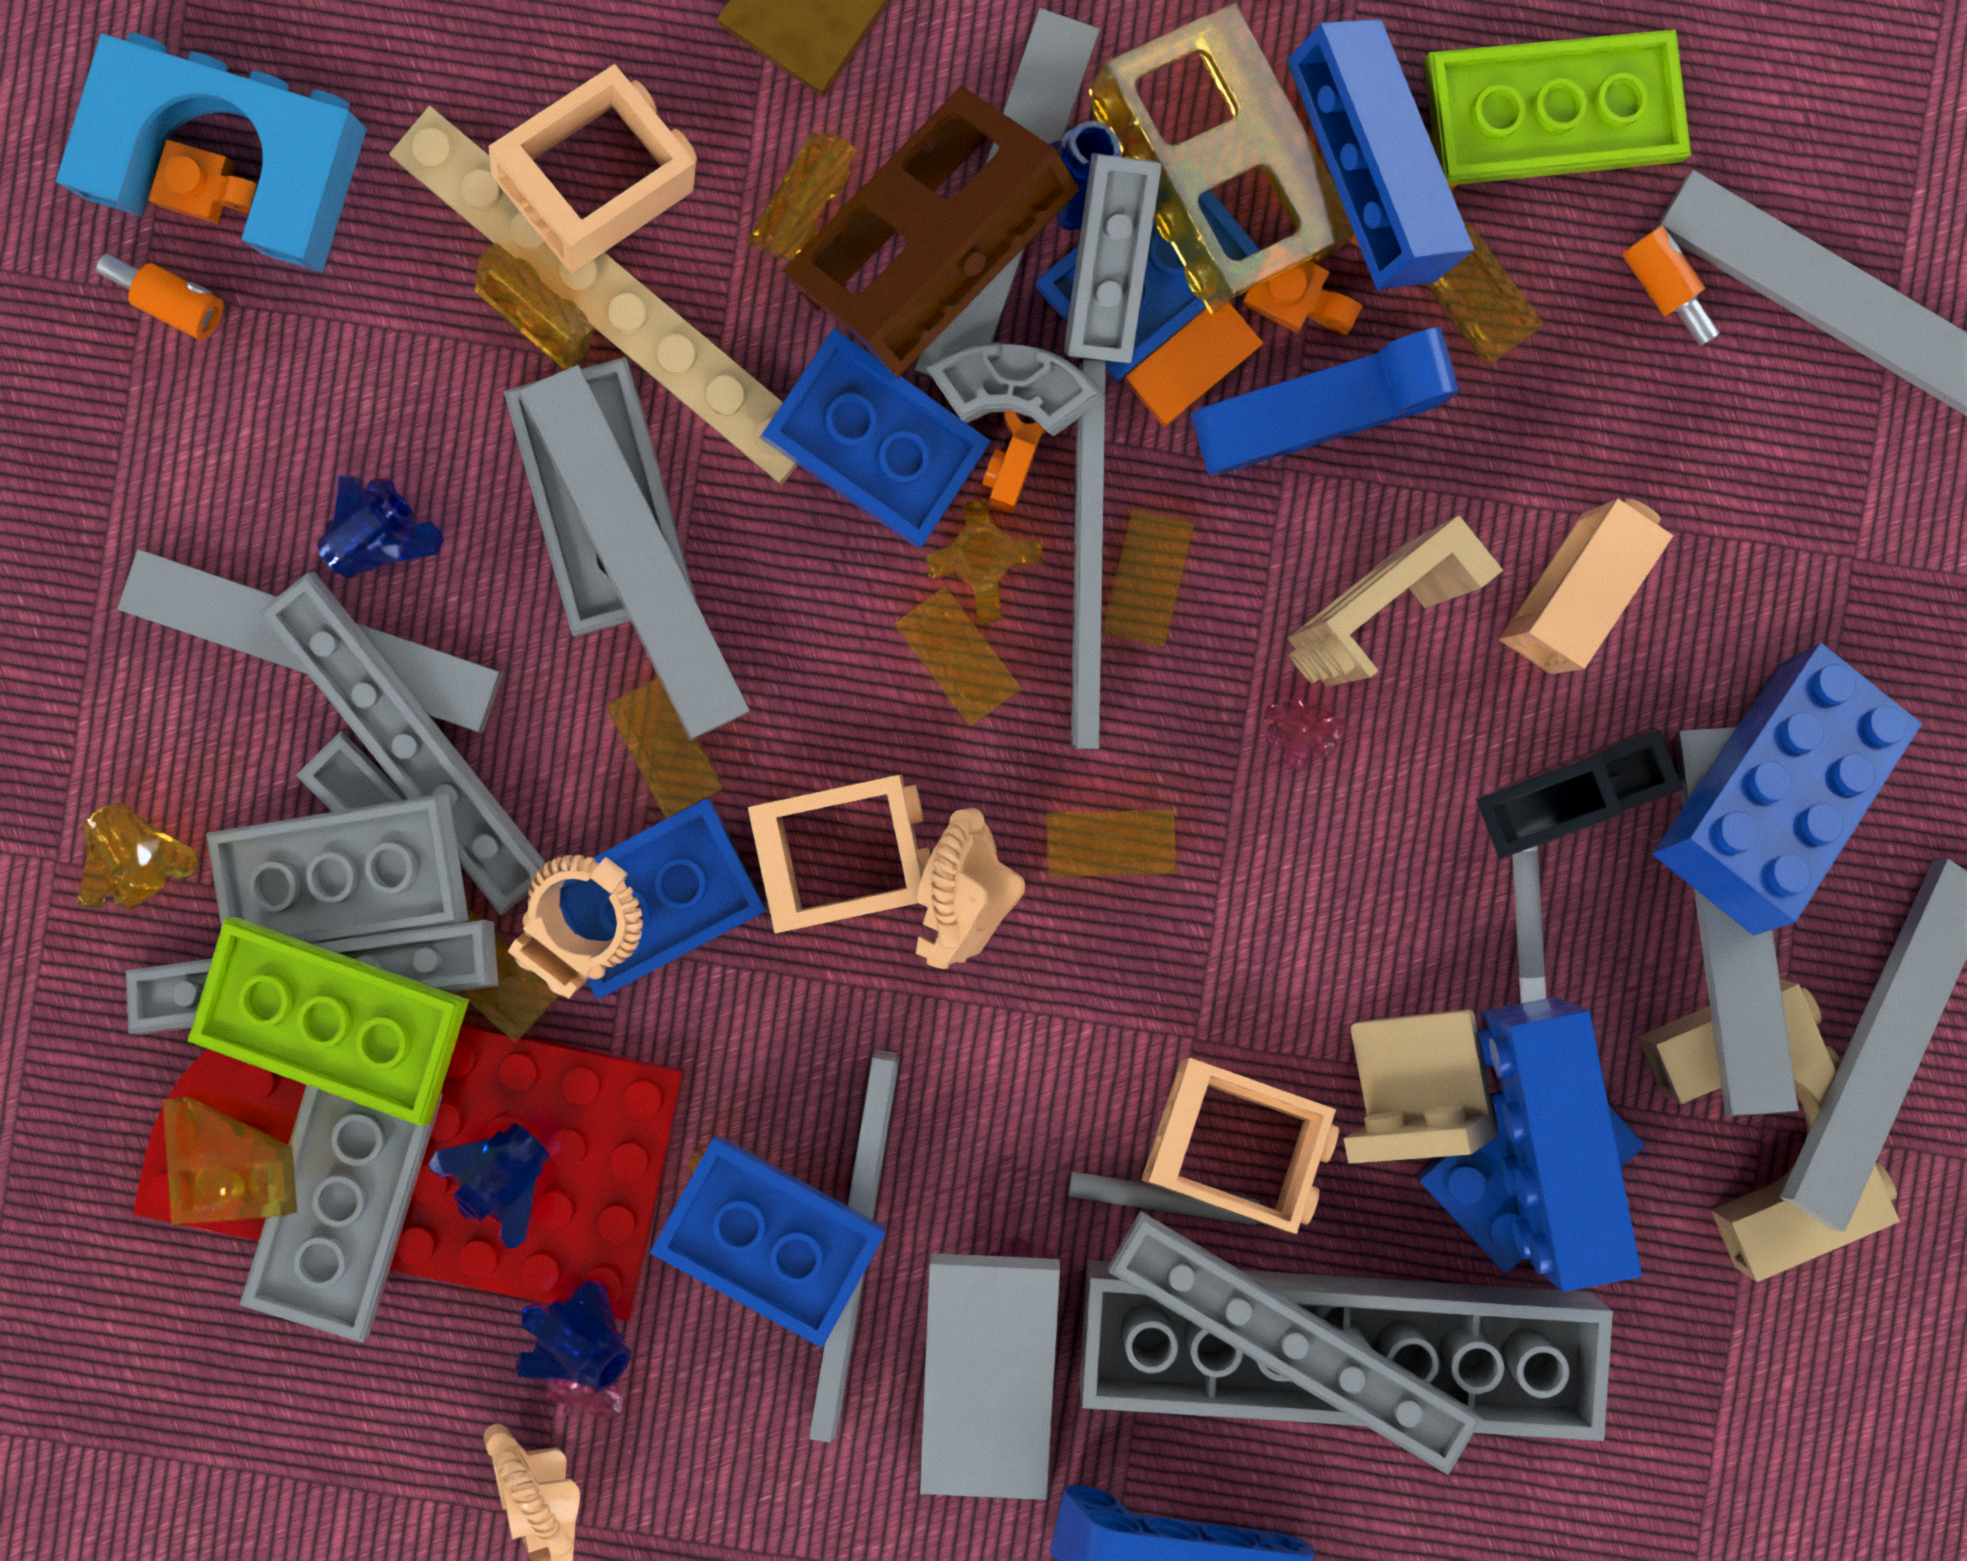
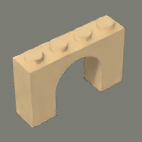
M1780 979L1795 1090L1805 1111L1807 1139L1841 1064V1060L1837 1053L1830 1046H1825L1816 1025L1822 1022V1016L1812 994L1806 988H1801L1797 983ZM1710 1006L1637 1037L1661 1095L1683 1104L1721 1088ZM1879 1163L1874 1165L1845 1232L1827 1228L1780 1198L1793 1167L1776 1182L1711 1210L1735 1268L1756 1282L1900 1222L1891 1200L1897 1198L1895 1186L1887 1171Z

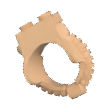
M977 808L962 809L952 814L950 824L933 849L919 883L917 903L928 907L923 925L938 931V937L929 939L923 935L919 936L916 954L925 957L926 963L936 968L948 969L952 963H965L967 958L980 954L1003 918L1018 903L1025 891L1023 877L998 861L992 833L984 822L983 814Z
M565 855L563 858L557 857L552 861H548L544 864L543 868L537 871L536 876L532 879V886L529 888L528 911L522 919L523 930L525 931L515 939L507 952L515 957V961L520 967L533 971L545 980L552 992L564 995L568 999L584 985L588 978H602L605 975L606 967L616 966L617 963L624 962L626 958L633 954L642 935L640 929L643 928V920L639 918L642 916L641 908H637L639 904L638 898L632 896L634 891L631 886L627 888L625 885L628 873L607 857L600 863H596L595 858L592 857L585 859L583 855H575L574 857L572 855ZM566 879L584 881L592 879L611 894L609 899L615 909L617 920L615 937L608 941L588 940L575 934L567 925L559 906L561 888Z
M493 1424L489 1426L484 1433V1443L488 1454L492 1456L502 1509L507 1511L512 1539L522 1537L530 1561H573L575 1525L579 1509L580 1491L573 1480L570 1478L566 1479L567 1460L565 1454L558 1447L526 1451L504 1425Z

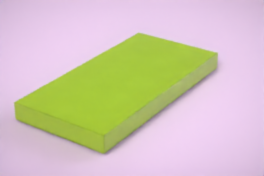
M1676 29L1429 52L1423 59L1433 147L1449 186L1681 163L1691 157Z
M237 917L224 918L188 1042L423 1127L432 1122L469 999Z

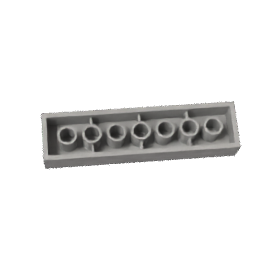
M1087 1260L1079 1380L1082 1408L1365 1426L1110 1274L1107 1269L1110 1262ZM1240 1270L1478 1412L1482 1420L1474 1433L1604 1441L1613 1311L1592 1292H1562L1551 1289Z

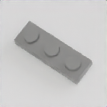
M1092 153L1063 350L1068 356L1124 363L1132 362L1162 167L1160 162Z

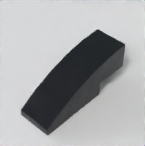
M1652 727L1538 771L1476 798L1496 854L1499 859L1624 815L1623 811L1681 791L1683 788L1660 729Z

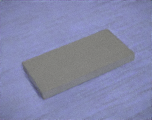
M627 357L581 369L697 603L630 361ZM534 383L505 390L506 402L572 636L579 637L631 622L519 397L520 389Z
M449 794L433 795L206 833L221 928L224 918L237 917L299 940L317 944L469 921Z
M306 1086L241 1298V1306L361 1343L369 1338L444 1093H440L432 1122L421 1127L312 1086Z
M930 1253L920 1494L1047 1500L1060 1259Z

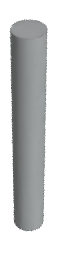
M1071 1171L1068 1197L1243 1224H1257L1253 1220L1145 1182ZM1243 1198V1199H1246V1200H1249V1201H1251V1202H1254V1203L1259 1204V1200L1249 1199V1198Z

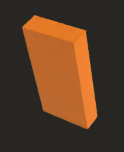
M1221 295L1127 374L1124 381L1162 427L1166 428L1260 349L1264 343L1225 296Z

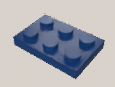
M1185 159L1177 163L1159 180L1132 362L1124 363L1106 360L1105 372L1115 384L1221 295L1227 293L1261 265L1265 259L1264 254ZM1078 246L1037 279L1035 287L1066 324L1068 322Z
M834 328L828 334L759 437L916 548L923 546L991 443V440L903 377H895L875 357Z
M706 798L593 857L596 863H600L607 857L628 873L625 885L627 888L631 886L634 891L632 896L638 898L639 904L637 908H641L642 916L639 918L643 920V928L640 929L642 935L641 939L638 940L639 944L630 957L626 958L622 963H617L616 966L606 967L605 975L602 978H588L587 982L595 998L598 1000L769 910L711 798ZM566 879L561 888L559 906L565 922L572 931L588 940L608 941L615 937L617 920L615 909L609 899L611 894L592 879L588 881Z
M1609 1106L1620 1166L1622 1168L1645 1144ZM1501 1131L1497 1132L1498 1137L1471 1155L1435 1157L1415 1178L1491 1260L1507 1274L1522 1260L1515 1244L1512 1222L1521 1219L1517 1197L1516 1195H1508L1501 1175L1500 1157L1508 1156L1504 1132Z
M716 1134L650 1254L823 1348L885 1236L887 1228Z

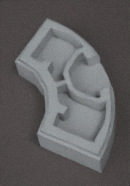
M1000 342L974 345L955 351L926 368L960 419L966 423L987 413L1014 411L1035 419L1049 434L1055 436L1106 398L1082 371L1067 360L1047 350L1024 345L1002 344Z

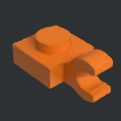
M166 139L148 201L160 208L218 224L223 206L249 214L258 184L233 176L236 164L225 156Z
M1272 244L1242 304L1243 307L1299 334L1308 317L1345 337L1349 334L1363 307L1362 304L1350 297L1322 289L1330 271L1275 244Z
M1009 411L1004 412V419L1007 428L1012 434L1007 452L995 448L982 485L993 488L990 495V505L1014 513L1039 441L1047 431L1038 422L1033 424L1023 423L1019 420L1016 412Z

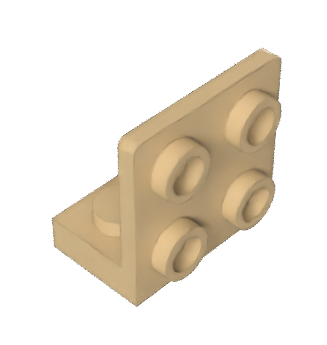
M1466 1009L1359 1021L1351 1026V1035L1367 1117L1364 1118V1127L1344 1138L1348 1164L1471 1155L1498 1137L1477 1033L1475 1014L1472 1010Z

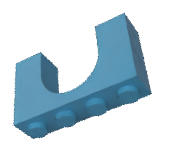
M129 32L125 41L101 33L55 182L82 199L142 217L166 139L169 140L185 123L205 114L231 113L240 115L251 120L259 135L263 152L262 172L241 240L262 255L323 273L367 130L349 111L350 103L338 96L320 90H312L310 98L289 92V85L286 82L259 71L252 70L249 79L228 73V66L225 63L202 53L190 51L187 60L166 53L168 48L164 44L141 34Z

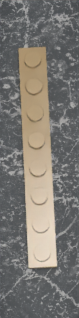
M429 105L389 155L782 486L798 465L759 437L783 402L605 252L571 274L491 177L489 155Z

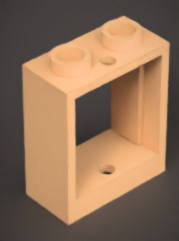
M615 64L488 146L491 177L571 274L691 194L694 189L697 158L690 142L679 130L673 129L670 131L656 114L655 103L646 88L637 80L629 82ZM613 108L661 167L581 220L533 160Z
M1616 499L1582 513L1498 640L1549 674L1585 669L1674 535L1658 525L1661 518L1654 510L1634 499H1626L1625 502Z
M902 774L748 807L774 933L917 903L919 883L931 851L929 847L917 848L913 824L924 822L916 784L904 787ZM887 794L907 887L802 909L782 816Z
M1193 1058L1183 1059L1180 1061L1141 1181L1269 1227L1297 1234L1300 1223L1309 1224L1318 1203L1320 1190L1312 1186L1319 1162L1327 1163L1330 1160L1337 1143L1339 1127L1332 1125L1336 1109ZM1207 1087L1303 1120L1275 1210L1178 1176Z

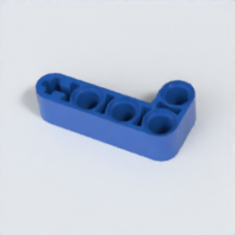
M1435 327L1390 342L1376 354L1206 406L1191 413L1190 418L1208 476L1210 477L1235 471L1431 410L1453 398L1460 392V388L1441 327Z
M1074 1484L1064 1488L1049 1549L1056 1561H1313L1315 1553L1314 1548L1310 1544L1285 1533L1133 1514L1113 1495L1097 1488Z

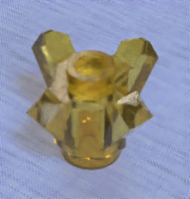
M986 500L963 503L966 526L952 543L951 547L926 554L929 578L956 576L975 591L978 624L1002 621L999 585L1012 568H1026L1044 564L1041 541L1011 539V537L990 522Z
M113 804L103 807L91 814L82 825V832L86 837L84 849L87 853V859L77 903L85 907L101 908L103 907L105 895L112 894L115 904L127 909L137 908L144 899L155 895L163 888L165 878L173 876L181 880L194 874L198 869L197 851L147 824L144 817L134 814L130 806L126 804Z

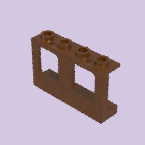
M961 85L796 255L782 272L812 308L817 312L821 308L824 309L859 338L882 366L898 378L1071 200L1080 188L1054 147ZM986 138L999 145V149L994 157L954 197L944 199L934 193ZM930 141L929 145L925 149H923V147ZM895 232L907 240L903 251L865 290L858 294H852L842 287ZM841 233L839 239L834 241L835 238Z

